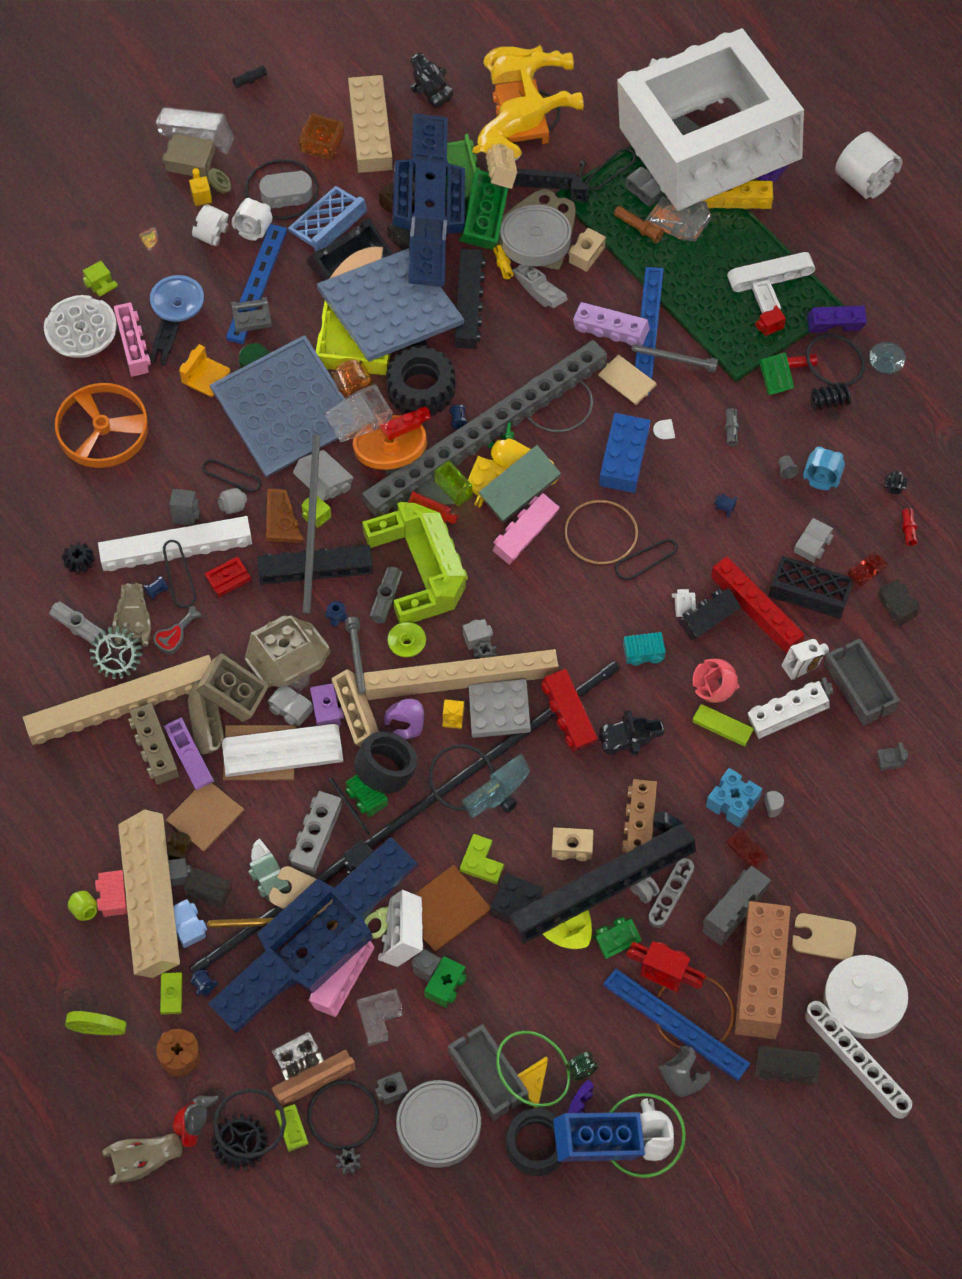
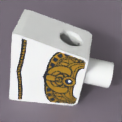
M815 639L790 647L781 666L790 679L794 680L817 668L823 656L829 653V648L825 643L819 645Z

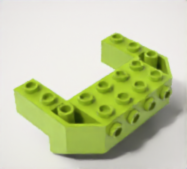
M400 502L398 503V511L362 522L363 534L370 548L405 537L426 588L424 591L394 600V612L399 624L403 622L414 623L455 609L466 588L468 577L465 569L462 568L460 556L455 551L454 542L449 537L447 525L443 522L439 512L416 503Z

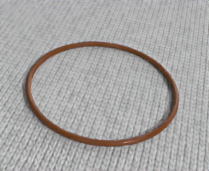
M706 976V980H709L712 983L716 984L725 993L731 1006V1022L727 1032L719 1040V1042H722L729 1035L734 1023V1006L730 998V995L724 989V987L720 985L717 981ZM665 986L661 988V990L657 994V998H659L662 992L665 990ZM656 1024L658 1031L664 1037V1039L667 1040L673 1046L680 1049V1045L671 1041L663 1033L660 1026Z

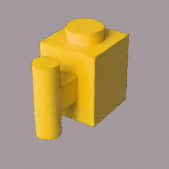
M193 169V179L189 180L194 205L199 206L212 203L207 177H200L199 169Z

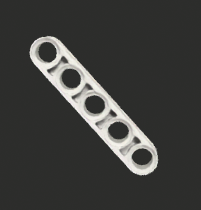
M802 252L735 268L729 271L727 276L733 291L741 292L752 289V283L769 279L771 284L808 276L815 271V266L810 254Z

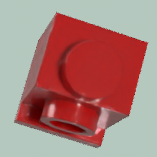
M775 305L772 311H766L760 315L759 320L756 321V327L759 331H762L764 336H768L784 329L786 318L778 306Z

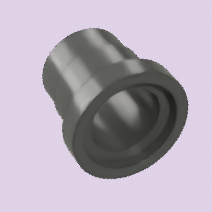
M783 456L779 459L778 463L782 478L790 479L798 474V467L790 456Z

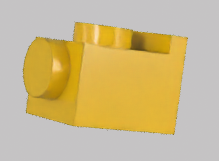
M444 700L442 726L462 729L464 701Z

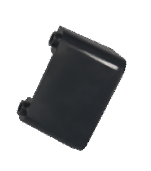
M367 218L361 222V225L353 228L338 240L313 253L306 262L325 281L332 276L346 258L357 251L370 247H383L381 259L393 253L371 220Z

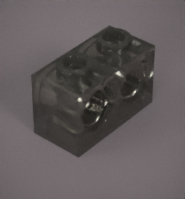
M309 1032L272 1051L276 1064L285 1080L296 1077L303 1071L323 1062L320 1050Z

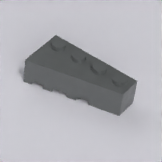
M753 866L747 871L743 870L738 877L737 883L730 886L726 895L717 902L714 909L703 920L702 932L720 946H723L745 918L749 901L758 902L769 888L771 879Z

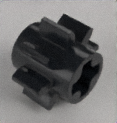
M893 471L890 473V476L886 475L884 488H888L891 494H900L902 490H906L908 478H904V474L899 471Z

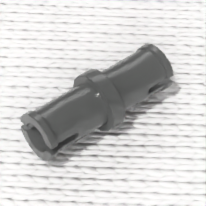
M730 408L726 410V444L728 446L738 445L737 431L739 430L737 409Z

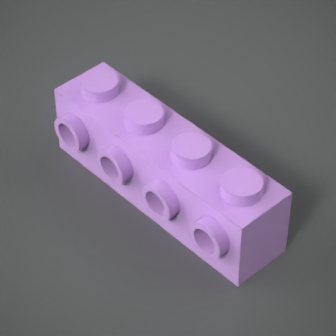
M583 302L580 303L573 318L575 329L579 332L592 333L597 337H607L616 342H626L631 346L634 344L642 346L650 329L648 319Z

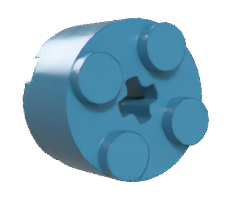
M816 447L808 457L803 472L804 479L806 480L807 478L812 487L820 490H829L830 487L836 488L840 483L845 467L843 454L822 447Z

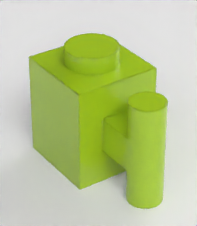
M102 261L83 270L85 286L87 288L90 287L99 297L118 287L116 281H112L110 271Z

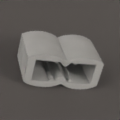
M813 518L798 540L794 553L813 563L817 558L821 559L825 551L823 549L826 544L829 545L834 537L832 534L833 528Z
M288 686L279 687L267 700L269 710L275 715L280 714L284 716L285 721L290 725L300 726L314 710L313 704L307 698L296 693Z

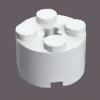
M246 198L232 218L234 230L237 228L240 231L238 234L248 240L254 241L260 237L262 238L272 222L271 208L265 203L262 204Z
M208 204L207 206L204 205L195 220L198 222L197 227L193 226L192 236L210 245L217 246L220 242V234L225 233L229 224L226 222L229 214Z

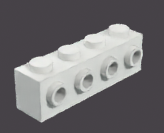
M819 681L816 683L810 682L800 690L788 692L782 698H774L766 705L753 707L748 712V718L758 739L830 708L829 699Z

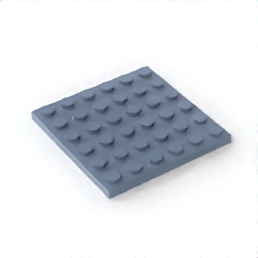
M409 248L317 283L318 291L368 362L464 324V318L441 287L408 283Z
M305 335L210 384L212 392L266 478L297 462L300 458L312 454L313 435H320L321 449L361 427L358 418Z

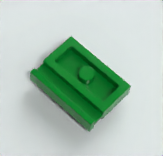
M786 353L759 360L768 395L794 388Z

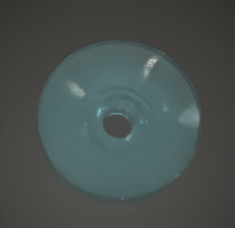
M882 342L875 345L869 354L871 365L877 371L887 374L901 370L906 360L902 348L891 342Z

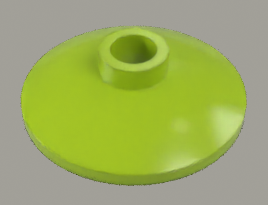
M411 622L397 624L388 634L389 648L393 653L401 657H413L419 654L426 644V635L423 629Z

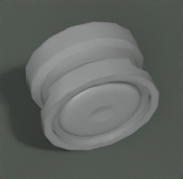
M651 877L630 887L632 892L640 897L639 900L644 903L651 901V897L656 896L660 892L657 884Z

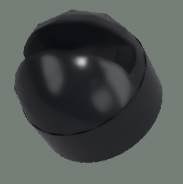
M505 796L500 801L502 810L507 814L517 805V801L511 796Z

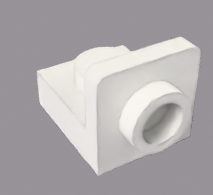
M679 589L677 593L672 594V597L675 598L676 617H683L682 614L685 611L696 609L695 593H690L689 589Z

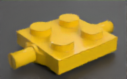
M478 456L465 485V490L477 495L474 503L475 506L481 507L483 499L479 496V491L506 470V468L497 464L494 459L488 460Z

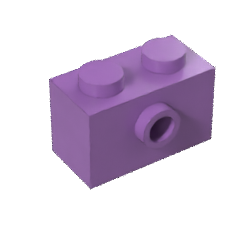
M333 683L310 687L317 726L329 724L341 726L340 719L344 718L342 707L337 705L339 698L336 690H334Z

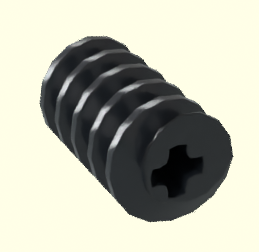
M845 383L840 385L834 384L833 387L828 385L826 388H813L811 391V405L815 412L817 406H819L820 410H823L824 405H826L827 409H830L831 403H833L835 408L838 402H840L841 406H844L845 400L848 405H851V394Z

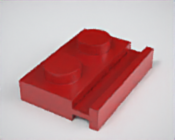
M238 556L204 573L205 578L216 592L218 598L251 581V576Z

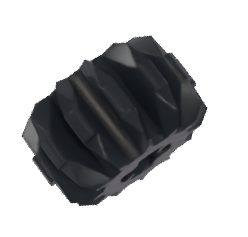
M77 542L76 546L70 543V549H64L65 554L62 555V560L64 561V567L68 568L69 572L73 573L76 571L79 575L80 571L83 570L87 573V568H92V562H94L95 557L93 550L88 548L86 543L82 546L79 542Z

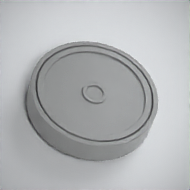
M527 205L509 213L501 225L500 233L503 251L510 259L522 265L545 266L560 260L568 252L571 245V225L569 220L563 213L549 206Z
M443 1080L425 1082L412 1089L402 1100L396 1119L397 1134L401 1146L415 1161L429 1167H448L464 1160L475 1148L481 1131L480 1111L472 1095L463 1087Z

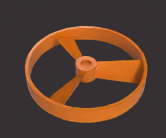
M96 383L76 390L64 400L56 414L55 431L60 447L73 461L88 467L105 468L127 461L141 449L148 434V419L142 401L132 391L116 384ZM111 392L123 395L137 404L143 414L108 419L107 416L100 415L91 394ZM77 401L93 418L95 431L74 453L63 443L60 437V424L65 412ZM110 431L141 434L129 449L119 455L103 459L87 458L99 435H107Z

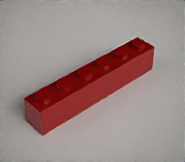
M727 556L713 566L711 578L723 590L730 589L744 612L786 654L791 646L803 642L805 634Z

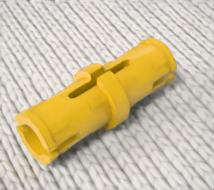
M497 245L493 249L497 258L496 264L501 269L503 278L510 279V275L511 277L514 276L510 266V258L505 254L502 246Z

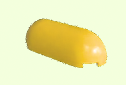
M507 438L506 440H497L491 449V455L497 464L508 469L531 449L513 439Z

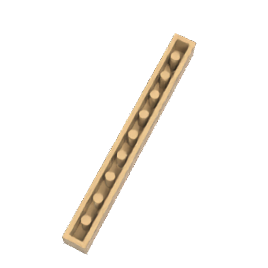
M556 649L366 672L363 674L367 700L469 688V684L520 679H543L545 676L558 672Z
M207 655L24 716L23 720L32 745L43 744L49 739L60 738L67 733L78 732L91 725H99L105 720L117 719L123 714L129 713V710L152 703L155 706L159 702L173 700L177 696L189 694L193 688L192 686L202 679L211 663L210 656Z

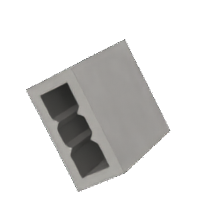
M325 450L319 451L317 496L324 501L334 498L339 494L347 493L351 488L354 477ZM312 454L300 458L293 471V474L309 488Z

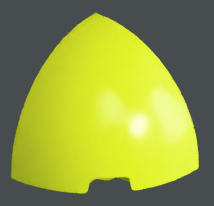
M589 910L545 932L543 935L561 947L570 949L587 947L592 935Z

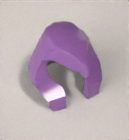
M401 700L393 704L385 712V725H389L392 719L407 722L410 724L408 729H397L393 733L404 739L418 737L421 735L424 726V708L418 700Z

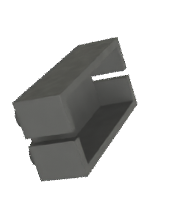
M861 639L845 645L844 649L840 647L827 653L824 665L863 726L878 720L879 715L882 718L897 711L900 700Z
M482 1024L467 1034L468 1045H466L464 1036L448 1045V1055L494 1122L508 1113L510 1106L514 1109L523 1102L514 1097L501 1081L496 1064L499 1047ZM500 1052L499 1063L504 1080L518 1096L528 1100V1090L503 1053Z

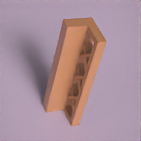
M344 1050L272 1087V1092L280 1105L284 1107L356 1070L355 1062L348 1055L347 1051Z

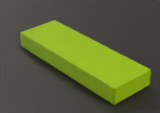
M702 704L692 720L693 723L744 747L754 728Z

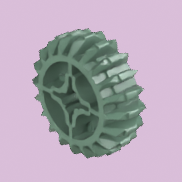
M118 626L115 632H113L112 627H109V634L102 630L101 634L103 637L100 635L95 636L99 642L92 641L91 643L96 649H90L89 651L90 653H95V656L90 657V660L97 659L93 667L100 665L101 668L98 672L101 673L103 670H106L105 677H108L111 672L113 679L116 678L117 673H119L120 678H123V671L129 676L131 674L129 668L134 671L137 669L133 663L140 664L141 662L139 659H136V656L141 657L142 653L136 650L141 649L142 646H135L134 644L139 639H131L134 635L133 632L128 636L125 635L127 633L126 628L120 633V627ZM111 637L122 638L127 643L117 645L111 640ZM106 641L109 651L107 655L101 657V646ZM124 647V649L121 650L118 654V658L116 656H111L108 658V656H110L113 652V648H116V650H120ZM128 648H131V659L126 664L123 653ZM115 660L122 668L110 667L105 662Z

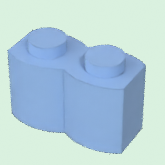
M186 899L174 905L176 933L183 948L206 938V925L203 920L199 921L196 917L198 911L194 903L190 904Z

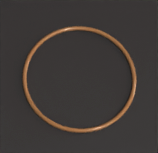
M593 500L581 504L571 512L565 523L564 534L571 551L582 560L593 564H611L625 558L633 550L638 538V527L632 514L620 504L608 500ZM592 503H609L624 510L632 519L635 527V539L631 548L623 556L606 562L589 560L578 554L571 546L567 536L568 523L577 510Z

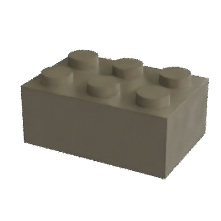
M221 653L213 658L195 690L244 722L252 717L269 685Z

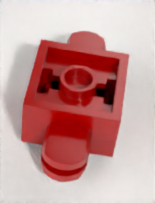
M653 941L650 948L632 942L629 946L630 949L626 953L628 958L642 964L641 977L665 986L678 993L682 982L700 989L703 985L702 982L706 979L704 973L689 967L690 958L682 951L671 950L662 942L656 943Z

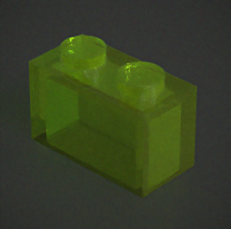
M450 461L434 470L436 484L457 506H460L472 497V484Z

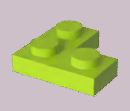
M473 834L460 866V872L498 884L504 864L486 858L492 845V840Z

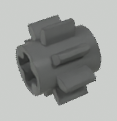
M480 641L478 647L474 646V659L496 657V646L492 647L490 641Z
M353 1148L347 1152L345 1149H342L343 1154L341 1156L336 1155V1160L340 1162L336 1165V1169L342 1168L344 1176L350 1172L352 1175H355L354 1170L356 1168L361 1169V1164L356 1162L361 1159V1156H355ZM352 1159V1163L345 1165V1161Z

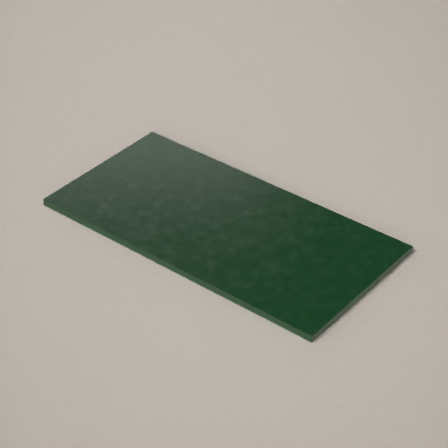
M632 146L628 147L629 149L633 150L634 153H635V150H634V148H633ZM622 151L614 156L588 181V185L592 188L600 186L631 163L634 158L633 154L629 151ZM637 155L636 161L603 187L598 190L589 189V202L572 201L575 204V217L586 228L606 237L605 248L643 287L646 267L664 268L660 305L711 358L718 359L717 364L735 382H738L759 368L760 359L778 355L808 335L807 315L813 307L845 306L813 273L808 276L771 284L780 304L781 312L786 320L784 329L764 336L762 331H759L756 327V321L759 320L762 312L753 290L734 292L727 274L735 268L794 254L748 209L701 208V202L677 211L666 194L653 205L647 206L638 196L632 194L625 187L626 178L637 169L643 167L648 170L644 162ZM600 166L582 176V181L585 183L586 179ZM560 190L556 193V197L571 200V190ZM621 206L640 219L650 221L655 227L664 229L663 237L658 243H654L650 237L641 235L638 229L614 216L616 208ZM659 206L662 208L665 206L666 210L679 216L683 215L682 213L686 214V216L688 215V217L691 216L689 221L692 223L684 233L676 234V232L672 231L671 226L658 220L653 221L654 218L652 216Z

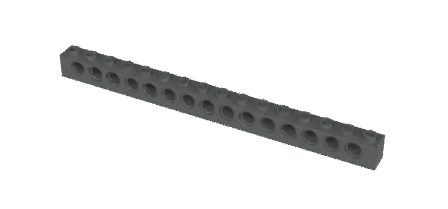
M594 340L590 341L423 452L414 462L399 468L363 492V504L375 517L386 514L393 506L403 502L413 491L418 492L421 487L431 484L439 475L446 474L449 468L461 464L465 458L474 455L483 446H488L498 436H503L507 431L508 422L511 423V428L516 427L522 420L531 417L535 411L541 407H546L550 401L561 397L568 389L574 388L581 380L588 379L592 373L604 368L607 363V353Z

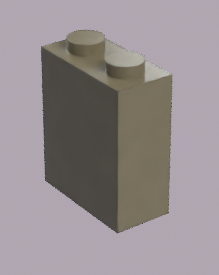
M174 133L172 139L168 141L167 153L163 155L162 161L165 163L166 171L193 176L192 170L197 168L199 169L200 177L207 176L215 154L214 141Z

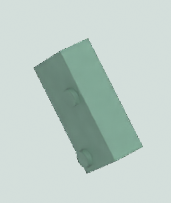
M536 445L479 491V496L498 519L505 523L531 502L535 496H538L561 477V473L539 446Z

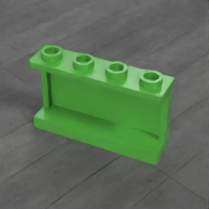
M464 134L463 141L447 143L448 163L465 168V201L468 198L471 178L476 169L480 170L479 167H476V153L473 154L472 152L474 148L473 140H469L468 134Z

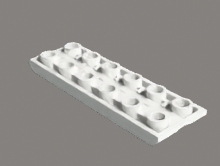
M336 724L227 737L222 742L226 777L343 762L339 725Z

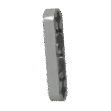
M683 858L675 865L649 913L648 921L652 927L661 928L666 924L693 874L694 864L690 859ZM687 865L688 870H685L683 877H681V869ZM675 880L679 881L681 888L673 889L670 883ZM669 897L672 900V904L665 906L662 904L661 899ZM661 909L663 911L661 920L656 922L654 921V916H657Z

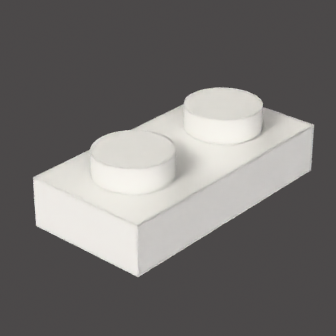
M769 279L752 283V290L762 314L766 311H772L775 305L781 310Z

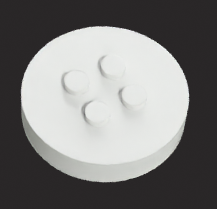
M870 955L853 956L840 962L830 973L824 989V1005L853 1037L862 1039L878 1038L891 1032L901 1021L908 1004L907 986L899 971L889 962Z

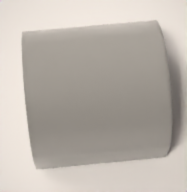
M777 791L767 792L764 799L769 818L778 816L782 811L784 798Z

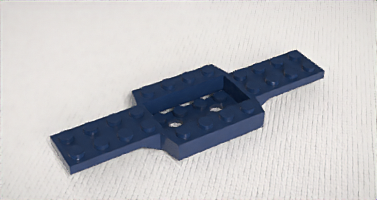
M413 114L411 159L395 161L392 225L409 230L408 283L444 287L446 234L461 233L464 227L465 168L448 163L447 117ZM413 172H415V205L414 213L412 214V180ZM432 174L435 179L429 180L426 178V175ZM430 201L435 206L430 208L427 207L425 203Z
M390 837L335 888L316 879L257 933L266 951L208 1004L235 1033H238L282 991L298 984L309 992L314 993L374 938L365 923L366 918L385 896L419 866L418 863ZM332 900V904L328 905V907L318 917L313 919L312 922L306 928L299 932L294 939H292L280 951H276L302 926H304L313 916H315L325 905H327ZM335 920L338 922V927L335 930L327 929V924L330 921ZM301 948L308 950V954L304 958L297 957V952Z

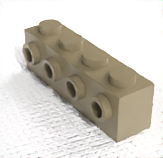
M152 703L129 710L131 718L128 721L131 729H136L137 734L134 737L137 745H142L144 750L141 751L144 763H149L150 767L147 768L150 779H155L158 785L179 777L177 767Z

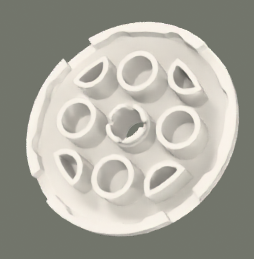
M87 295L72 296L60 301L51 309V313L44 322V333L50 346L60 354L72 358L90 357L101 352L111 343L117 328L116 317L111 307L104 301L93 299Z

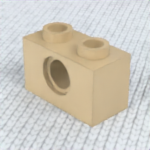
M587 228L584 233L579 235L575 246L572 245L568 251L569 263L587 272L604 250L606 237Z
M553 827L552 857H556L558 860L573 858L578 861H587L592 859L593 830ZM575 843L577 847L571 848L568 844Z

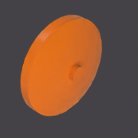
M389 415L373 419L364 424L354 436L353 448L355 456L364 465L375 469L386 470L406 466L418 459L426 449L427 437L424 427L421 425L420 428L389 441L381 432L379 425L401 415Z

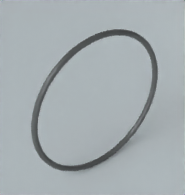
M581 380L580 382L587 389L590 396V408L586 417L573 427L561 430L548 429L538 425L530 417H527V419L538 428L549 432L573 430L583 424L592 411L593 398L591 391L586 383Z

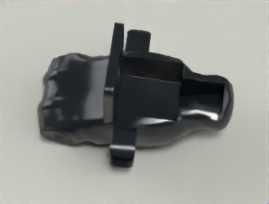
M421 52L414 54L410 59V63L414 69L413 77L415 82L410 85V88L414 93L418 92L421 94L423 92L429 104L434 108L442 107L444 103L451 100L454 94L444 78L447 74L446 68L437 67L435 63L429 61Z
M630 710L625 711L622 721L600 727L599 738L602 743L601 747L606 754H616L620 751L630 750L631 756H636L641 747L648 745L652 739L663 736L665 727L660 719L648 720L645 717H633Z

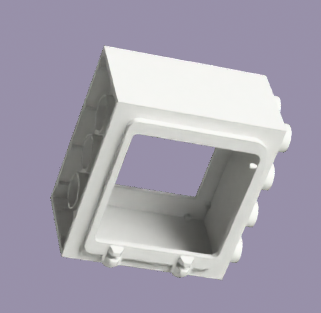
M743 28L732 33H722L710 42L700 46L693 45L683 53L668 59L661 58L649 67L637 72H627L622 78L617 79L620 129L634 148L636 155L641 158L660 185V190L666 194L677 211L802 159L804 109ZM724 98L732 99L741 111L686 135H682L672 121L716 101L722 104V99Z

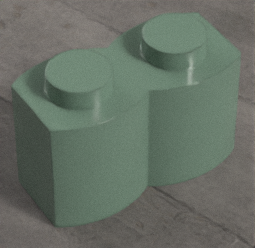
M272 853L249 863V875L253 881L257 880L260 885L257 889L262 898L266 897L270 901L269 893L272 887L277 888L283 894L290 891L287 880L277 878L280 868Z

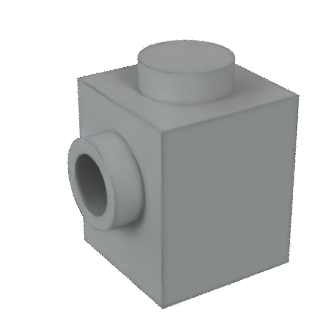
M485 619L473 620L463 625V636L468 650L474 649V646L478 647L480 641H490L491 636H493L492 628L486 624Z

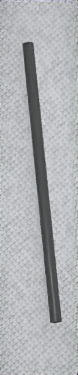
M313 435L303 599V614L306 615L310 614L320 435Z

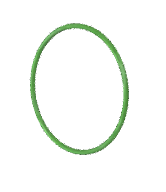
M518 1031L510 1034L502 1041L496 1056L497 1070L504 1086L514 1097L535 1107L552 1106L565 1097L571 1081L570 1069L564 1054L554 1042L532 1031ZM520 1034L535 1035L549 1042L559 1052L567 1069V1085L565 1091L557 1100L547 1104L532 1103L518 1096L508 1086L501 1073L499 1059L503 1045L511 1037Z
M639 1093L622 1099L609 1113H613L619 1105L629 1099L641 1096L654 1097L665 1102L674 1110L682 1127L680 1150L672 1163L661 1171L652 1174H636L625 1170L615 1160H611L624 1173L635 1177L647 1178L666 1172L677 1162L684 1148L686 1134L680 1113L669 1101L655 1094Z

